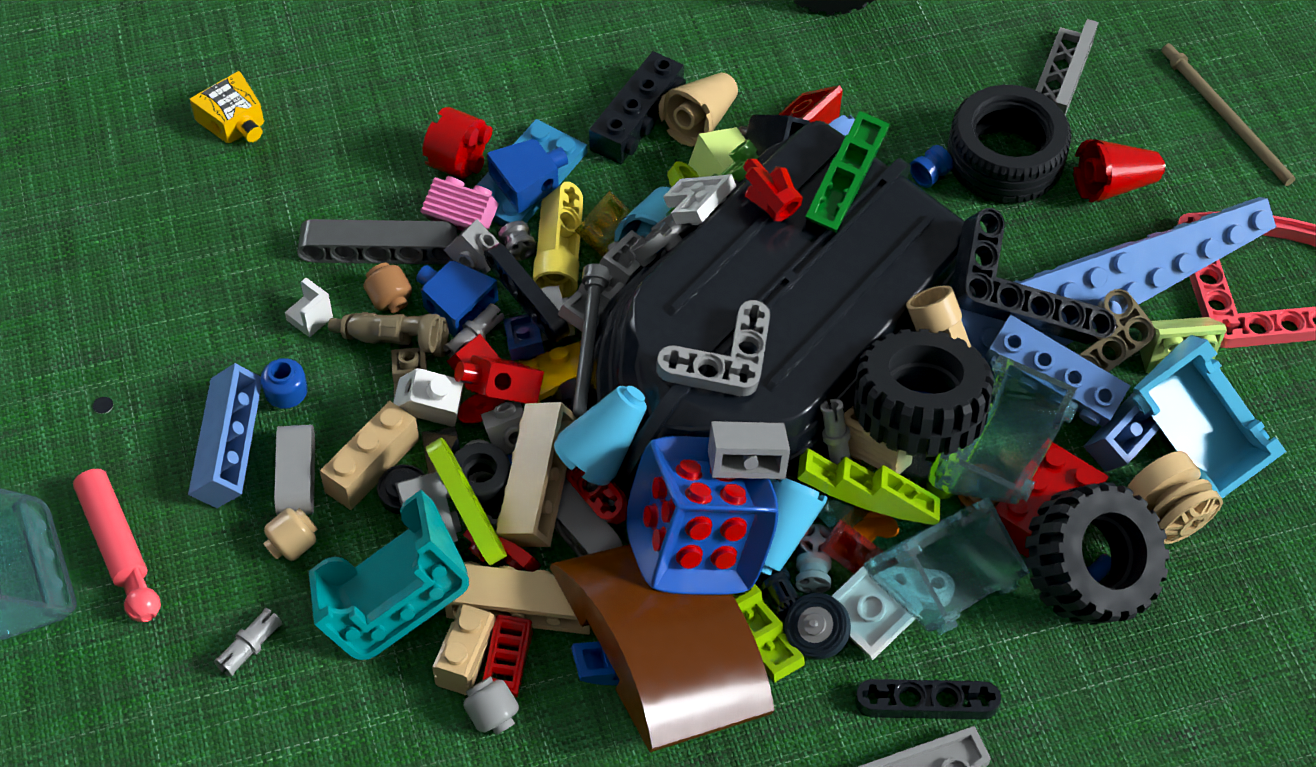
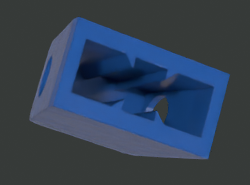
M534 139L487 153L489 175L518 214L559 186L558 168L568 164L567 155L562 147L546 153L540 143Z
M449 261L439 272L426 265L420 269L416 277L417 282L423 285L421 293L424 308L430 314H438L440 317L446 318L449 333L453 337L463 329L462 325L466 321H472L490 303L495 304L498 301L497 280L456 261Z

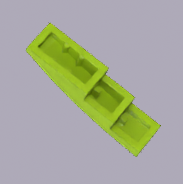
M809 448L800 456L797 479L829 496L869 511L902 520L936 525L940 521V498L885 465H882L873 473L846 456L838 465Z
M756 584L746 592L732 594L752 631L766 673L774 683L805 665L803 654L796 647L790 645L786 635L783 633V623L764 603L762 591Z

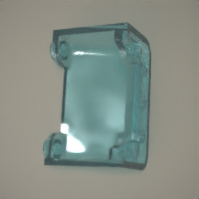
M999 355L992 368V371H994V385L984 431L973 443L964 449L958 447V451L949 455H945L944 452L941 453L934 487L946 493L1018 504L1021 499L1024 501L1028 500L1035 485V481H1032V478L1063 422L1070 423L1078 408V404L1073 402L1077 388L1003 355Z
M989 496L941 519L937 524L926 527L863 563L868 576L928 632L936 630L938 635L944 634L958 626L956 619L961 616L960 612L995 591H999L1002 596L1020 587L1017 580L1030 573Z

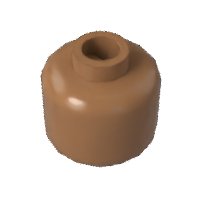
M385 262L376 265L367 272V279L363 287L377 310H390L391 313H396L408 305L407 299L411 296L413 290L399 266L389 265Z

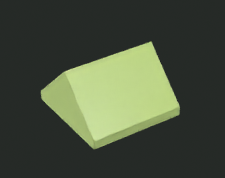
M737 127L701 133L698 135L688 165L697 172L699 177L712 176L715 173L720 175L734 162L729 154L746 139Z

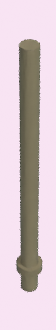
M1166 44L1161 52L1169 59L1170 66L1182 73L1285 186L1292 184L1296 179L1295 176L1187 62L1188 57L1184 53H1179L1172 44Z

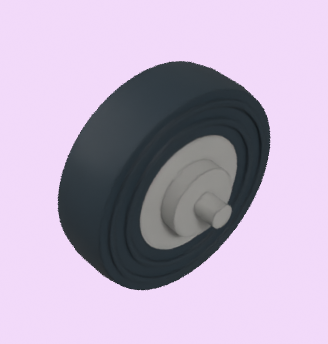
M811 593L802 596L791 605L785 617L784 629L790 645L796 647L804 657L821 660L830 658L843 649L850 636L851 622L846 608L837 599L823 593Z

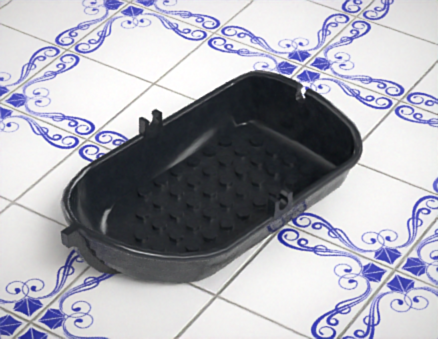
M824 121L808 123L796 133L790 135L785 141L767 148L757 158L769 174L777 166L787 168L794 188L803 197L801 206L793 215L783 221H774L764 209L745 197L747 188L752 185L747 178L739 182L735 179L736 187L726 196V201L718 205L702 224L692 225L687 232L681 235L682 240L669 251L663 248L650 264L638 272L610 299L597 321L587 411L619 386H633L640 390L645 397L644 401L647 409L620 469L613 479L628 499L641 457L651 440L672 436L710 437L712 421L784 423L790 447L786 478L795 482H800L797 479L799 460L807 448L826 459L829 458L828 446L823 442L822 431L825 427L820 408L821 404L827 401L829 409H831L830 399H838L843 402L844 413L854 405L857 368L862 353L876 340L880 341L884 335L889 333L896 335L900 330L910 329L911 332H916L906 306L908 300L914 295L936 286L945 285L952 287L964 220L907 179L911 169L910 164L898 158L889 166L875 157L837 232L829 230L805 219V216L833 158L836 157L843 143L845 135ZM969 285V291L972 294V296L975 297L976 292L974 288ZM757 300L768 307L770 320L761 377L756 391L751 395L737 396L671 383L658 376L656 372L657 357L664 347L680 346L730 356L740 306L744 302ZM750 314L748 330H754L757 322L756 315ZM751 342L739 344L740 350L746 354H754L758 351L756 345ZM670 359L669 368L676 369L677 361ZM688 363L687 372L691 373L693 363ZM702 365L698 368L700 374L705 377H714L718 374L716 368L711 365ZM725 369L723 379L727 380L729 370ZM740 373V382L746 383L747 375ZM607 496L602 499L611 507L610 512L616 510L615 501Z

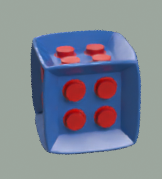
M672 436L654 439L647 445L641 457L627 505V533L640 572L652 589L672 594L690 595L742 593L754 586L765 564L778 522V501L770 479L712 478L708 455L709 437Z

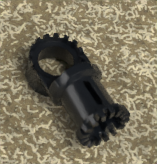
M783 566L780 572L776 571L771 576L760 575L755 583L761 587L763 593L769 594L776 607L775 614L779 618H785L791 605L802 597L798 596L790 582L791 575L785 566Z

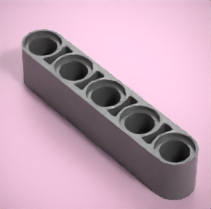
M311 219L301 224L297 254L302 260L313 263L381 264L386 262L388 264H447L453 260L444 249L457 237L458 230L455 225L445 221Z

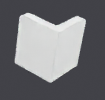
M305 278L301 281L303 297L285 312V316L288 322L308 337H311L330 318H333L329 294L308 278Z

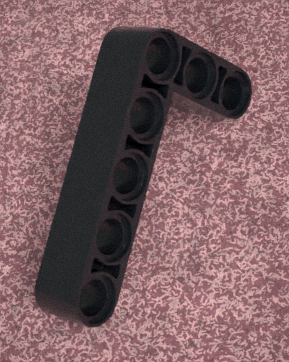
M986 208L964 221L952 283L953 292L961 309L1006 321L1011 314L1038 331L1083 344L1094 343L1111 336L1115 332L1116 319L1105 308L996 277L1005 228L1004 218L999 211L994 208ZM980 221L986 226L987 233L982 230ZM974 253L980 257L981 265L976 261ZM969 285L974 288L976 297L970 293ZM1000 294L1005 297L1006 306L1001 302ZM1031 303L1036 307L1037 315L1032 311ZM1062 312L1066 315L1067 323L1062 318ZM1092 321L1096 324L1097 332L1092 326Z

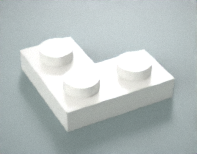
M732 174L680 179L663 198L668 208L676 207L671 212L676 224L691 223V225H699L710 216L709 214L718 205L726 201V196L736 187V183Z

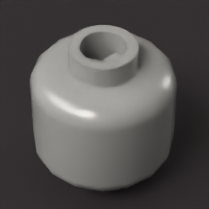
M490 676L466 691L468 697L465 699L463 706L479 732L493 730L495 735L515 724L512 716L519 710V705L503 680L497 679L493 681Z

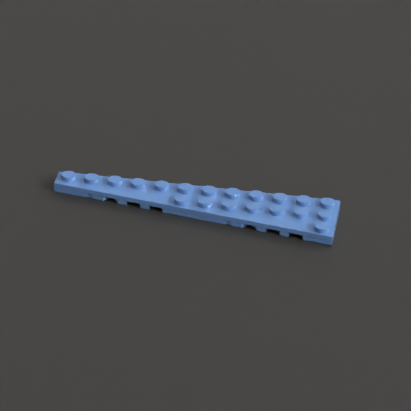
M1258 197L1225 208L1221 212L1202 216L1200 220L1182 223L1174 226V229L1162 233L1156 232L1147 235V238L1142 240L1130 241L1057 266L1053 270L1036 273L1034 277L1013 282L1095 306L1110 291L1122 289L1127 291L1139 305L1276 228L1268 198ZM1000 294L1001 302L1006 306V299ZM1108 302L1109 308L1113 313H1122L1121 306L1117 302ZM1031 303V309L1037 315L1036 307ZM960 308L962 313L961 321L971 347H975L980 352L981 358H985L991 368L994 378L993 386L1015 375L1010 371L1004 373L997 370L989 363L990 359L985 357V354L1006 321ZM1062 312V318L1067 323L1066 315ZM1092 321V326L1095 330L1097 327L1096 324ZM1041 332L1063 346L1073 342V340Z

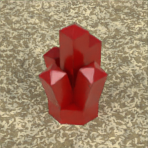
M750 158L746 160L743 169L746 171L745 177L752 185L747 188L745 197L764 209L774 221H783L793 215L801 206L803 197L794 188L787 168L777 166L769 174L757 159Z

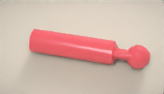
M90 469L82 472L74 479L73 487L114 585L123 587L127 595L124 602L125 612L133 621L141 623L151 621L160 610V598L153 589L146 586L144 577L148 572L106 471Z

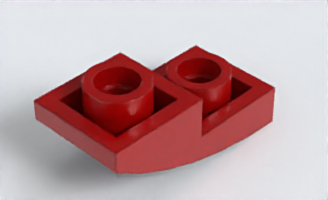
M467 529L463 536L472 543L467 549L484 562V557ZM498 536L507 554L501 560L517 570L524 569L534 572L539 569L541 564L532 555L513 542Z

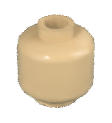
M286 508L266 524L264 532L268 540L263 544L276 559L283 555L286 559L294 561L315 544L316 535L314 532L318 528L300 508L296 511Z

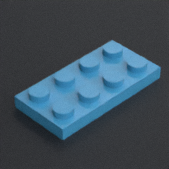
M538 119L514 143L517 144L534 139L540 143L546 153L562 147L567 155L568 164L558 168L559 185L588 153L587 144ZM489 172L477 184L493 192L492 197L499 203V206L492 221L502 227L513 221L527 223L541 207L543 199L518 214L489 175Z

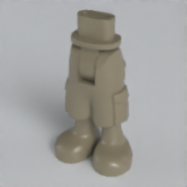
M362 312L346 314L342 319L330 318L328 322L329 331L341 333L344 339L353 340L355 338L365 343L410 345L412 337L417 336L420 349L437 357H444L446 355L443 346L449 342L447 320L438 314L406 317L404 314L377 315L375 313Z

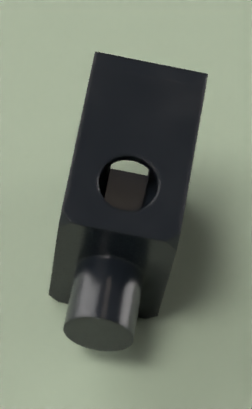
M752 115L748 126H741L739 130L746 140L750 139L757 148V155L760 156L767 148L785 141L790 135L796 133L808 124L809 120L788 115Z

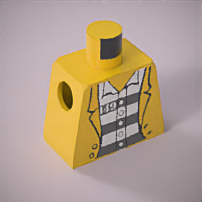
M240 71L189 98L195 120L224 142L232 143L242 136L248 142H254L261 137L263 131L260 126L264 123L261 105Z

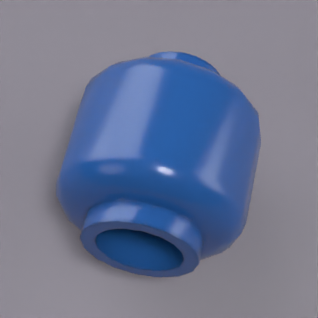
M280 358L271 361L261 372L260 381L266 400L272 406L280 409H289L301 403L307 395L308 385L306 376L298 362L289 358Z

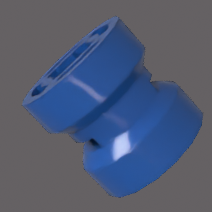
M933 145L925 152L924 157L919 156L910 163V173L920 186L929 188L938 181L939 176H945L953 170V159L942 146Z

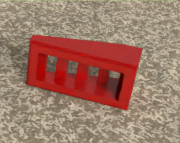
M501 614L496 616L483 677L484 680L491 676L493 681L497 679L493 678L494 673L513 676L512 681H503L507 684L513 696L517 698L533 635V625L530 619ZM505 645L519 648V650L512 651L500 649V646ZM497 660L514 662L516 665L498 664Z

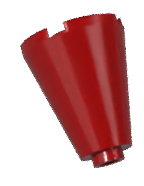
M1087 139L1080 144L1075 153V157H1079L1078 167H1073L1076 189L1083 199L1088 198V202L1091 203L1100 202L1156 183L1165 172V162L1156 151L1097 139Z

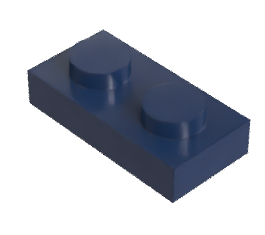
M528 314L503 319L512 361L519 359L531 360L537 355L545 353L540 329Z

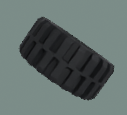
M910 329L900 330L896 335L889 333L884 335L880 341L876 340L859 359L853 399L855 416L865 432H870L872 439L879 444L881 442L886 443L887 448L897 452L899 449L906 451V455L926 454V457H936L938 453L943 452L945 455L958 451V447L964 449L969 446L984 431L994 385L991 368L985 358H981L982 355L975 347L969 348L966 341L958 337L953 339L949 337L948 333L941 331L938 334L931 333L929 329H919L918 332H911ZM916 391H925V392H929V393H932V394L920 393V392H916Z
M1107 482L1071 488L1051 496L1050 501L1044 502L1038 508L1037 513L1040 516L1032 518L1028 528L1032 533L1031 536L1026 537L1025 549H1029V557L1025 558L1026 568H1031L1033 577L1030 578L1034 589H1040L1042 593L1039 595L1040 599L1046 606L1054 605L1053 611L1058 616L1069 618L1073 623H1089L1090 625L1129 620L1136 617L1137 613L1145 612L1151 606V600L1157 599L1163 587L1159 584L1166 581L1168 569L1165 568V561H1169V549H1165L1164 540L1167 539L1165 530L1159 528L1157 522L1160 519L1156 512L1148 510L1147 501L1140 495L1133 496L1134 492L1131 489ZM1090 523L1103 533L1110 547L1111 568L1103 585L1099 584L1091 576L1083 560L1082 541L1085 530Z

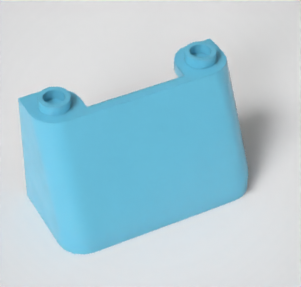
M1190 335L1179 343L1133 388L1136 395L1132 400L1144 415L1146 413L1150 414L1175 451H1184L1190 456L1200 469L1201 476L1199 479L1208 480L1212 485V490L1217 491L1224 498L1283 455L1286 450L1276 437L1268 440L1270 437L1263 429L1265 427L1263 423L1255 419L1220 370L1222 365L1219 361L1212 359L1217 355V352L1209 341Z

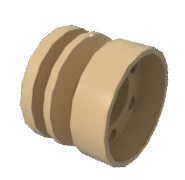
M1184 451L1172 452L1158 458L1138 473L1127 487L1134 492L1133 496L1140 495L1147 501L1148 510L1156 512L1160 519L1157 522L1159 528L1164 529L1167 536L1164 544L1178 542L1201 529L1218 513L1223 504L1222 497L1217 491L1212 490L1211 483L1208 480L1199 479L1201 476L1200 469Z

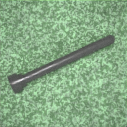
M589 264L583 268L582 283L585 285L587 298L573 403V414L577 418L587 412L600 296L609 285L610 270L600 264Z

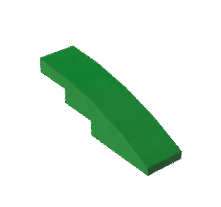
M862 111L858 112L849 133L846 134L836 157L833 158L805 219L837 232L890 126L889 123Z

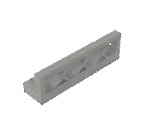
M1086 20L1082 33L1060 27L1036 91L1043 92L1044 95L1054 101L1065 116L1094 41L1098 22L1093 20ZM1065 39L1078 44L1076 47L1067 50L1062 40ZM1065 59L1069 67L1059 70L1054 62ZM1057 80L1061 88L1051 91L1046 83Z

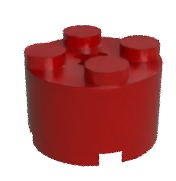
M451 107L442 108L437 113L442 115L438 123L431 122L424 138L422 152L423 156L428 157V161H425V164L460 179L468 177L472 172L479 173L484 165V156L482 155L485 145L492 136V127L486 125L484 120Z

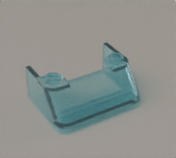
M0 488V640H5L64 620L76 609L77 601L49 507L35 496Z

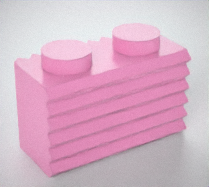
M447 176L446 180L436 177L433 179V183L430 185V190H428V195L421 208V213L430 221L452 223L459 231H464L478 219L489 230L499 203L492 197V191L475 185L474 189L464 187V182L451 176Z

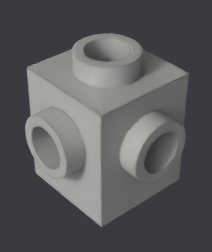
M476 219L444 251L453 261L476 271L481 270L486 274L491 269L486 262L484 251L499 242Z
M504 402L496 406L494 410L481 414L491 444L501 448L506 454L513 453L516 447L519 422L524 412L520 402Z

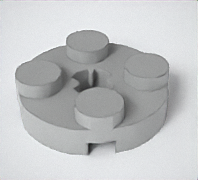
M669 214L651 228L652 231L645 238L642 235L629 251L642 267H645L658 256L656 252L664 248L666 251L674 248L682 240L681 235L687 232L692 225L691 223L676 224L672 214Z

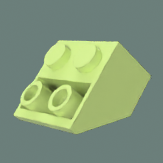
M1210 317L1151 321L1155 331L1154 337L1145 347L1139 350L1145 372L1150 373L1179 343L1190 335L1208 340L1214 350L1218 352L1227 331L1225 324ZM1139 333L1137 341L1142 340L1141 333Z

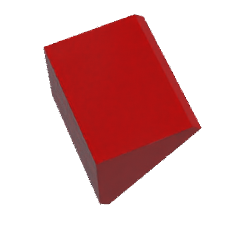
M838 85L802 93L778 115H788L809 120V123L824 121L829 124L839 118L843 90Z

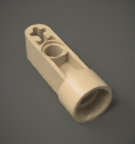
M945 285L932 287L914 295L908 300L906 306L916 332L919 329H929V332L937 334L941 331L948 333L949 337L953 339L958 337L966 341L967 346L971 347L961 321L962 313L952 287Z

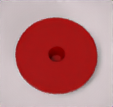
M476 394L461 404L457 417L464 423L483 421L481 414L494 410L496 406L504 403L505 400Z

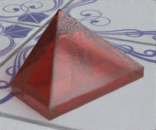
M842 520L837 523L820 548V550L853 574L871 558L885 571L893 561L891 556Z

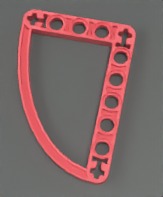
M1218 212L1187 213L1180 217L1177 225L1200 220L1202 216ZM1273 216L1276 228L1263 234L1264 236L1288 239L1316 247V224L1296 219ZM1220 260L1189 276L1202 317H1210L1226 326L1227 331L1220 345L1221 348L1316 340V325L1313 322V319L1316 318V307L1238 314ZM1210 275L1216 280V283H1204L1200 276ZM1212 300L1219 301L1225 306V309L1215 310L1210 307L1208 302ZM1281 322H1293L1298 329L1289 331L1281 325ZM1259 324L1264 327L1266 332L1263 334L1255 333L1250 329L1249 325Z

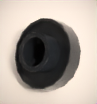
M402 464L391 467L382 474L378 481L377 491L380 503L386 510L394 514H401V503L395 483L425 474L421 469L413 465Z

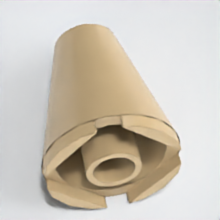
M717 73L672 88L662 96L659 103L661 122L663 120L666 121L669 126L667 132L676 141L687 146H695L699 134L714 131L737 97L738 86L730 75Z

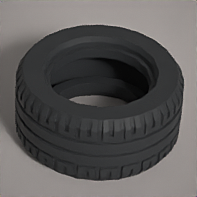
M1004 84L987 87L966 98L954 114L947 146V152L951 155L954 164L951 171L963 186L986 200L998 203H1020L1033 200L1046 194L1060 180L1069 153L1072 138L1071 128L1067 117L1057 104L1046 95L1034 89ZM996 131L1016 133L1031 140L1037 146L1039 152L1022 157L1001 155L986 148L979 141L978 137L987 132Z

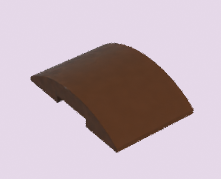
M630 544L551 564L550 569L581 627L591 626L620 682L615 689L649 752L755 720L774 712L771 688L760 651L745 616L732 594H672L652 589L640 572Z

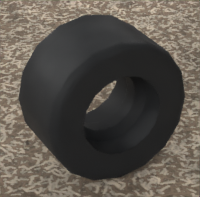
M477 442L466 445L458 450L454 456L467 480L470 475L480 471L494 474L491 479L482 483L468 480L484 512L496 509L503 504L504 488L507 485L511 469L508 455L501 448L490 443Z

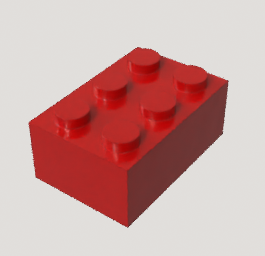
M1049 440L993 510L987 533L1028 558L1029 549H1025L1026 537L1031 536L1032 533L1028 529L1032 518L1040 516L1037 513L1038 508L1044 502L1050 501L1051 496L1058 492L1089 484L1107 482L1109 476Z

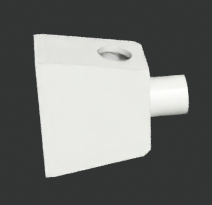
M416 368L399 378L393 403L416 418L453 427L456 423L464 383L456 382L455 378Z

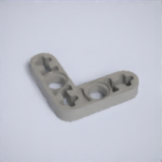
M757 300L744 302L740 306L730 356L680 346L664 347L657 357L656 372L658 376L671 383L737 396L751 395L756 391L761 377L770 320L768 307ZM750 314L756 315L757 322L754 330H748ZM751 342L756 345L758 351L754 354H746L740 350L739 344ZM670 359L677 361L676 369L669 368ZM689 362L693 363L691 373L687 372ZM702 365H711L716 368L718 374L714 377H705L700 374L698 368ZM725 369L729 370L727 380L723 379ZM740 373L747 375L746 383L740 382Z

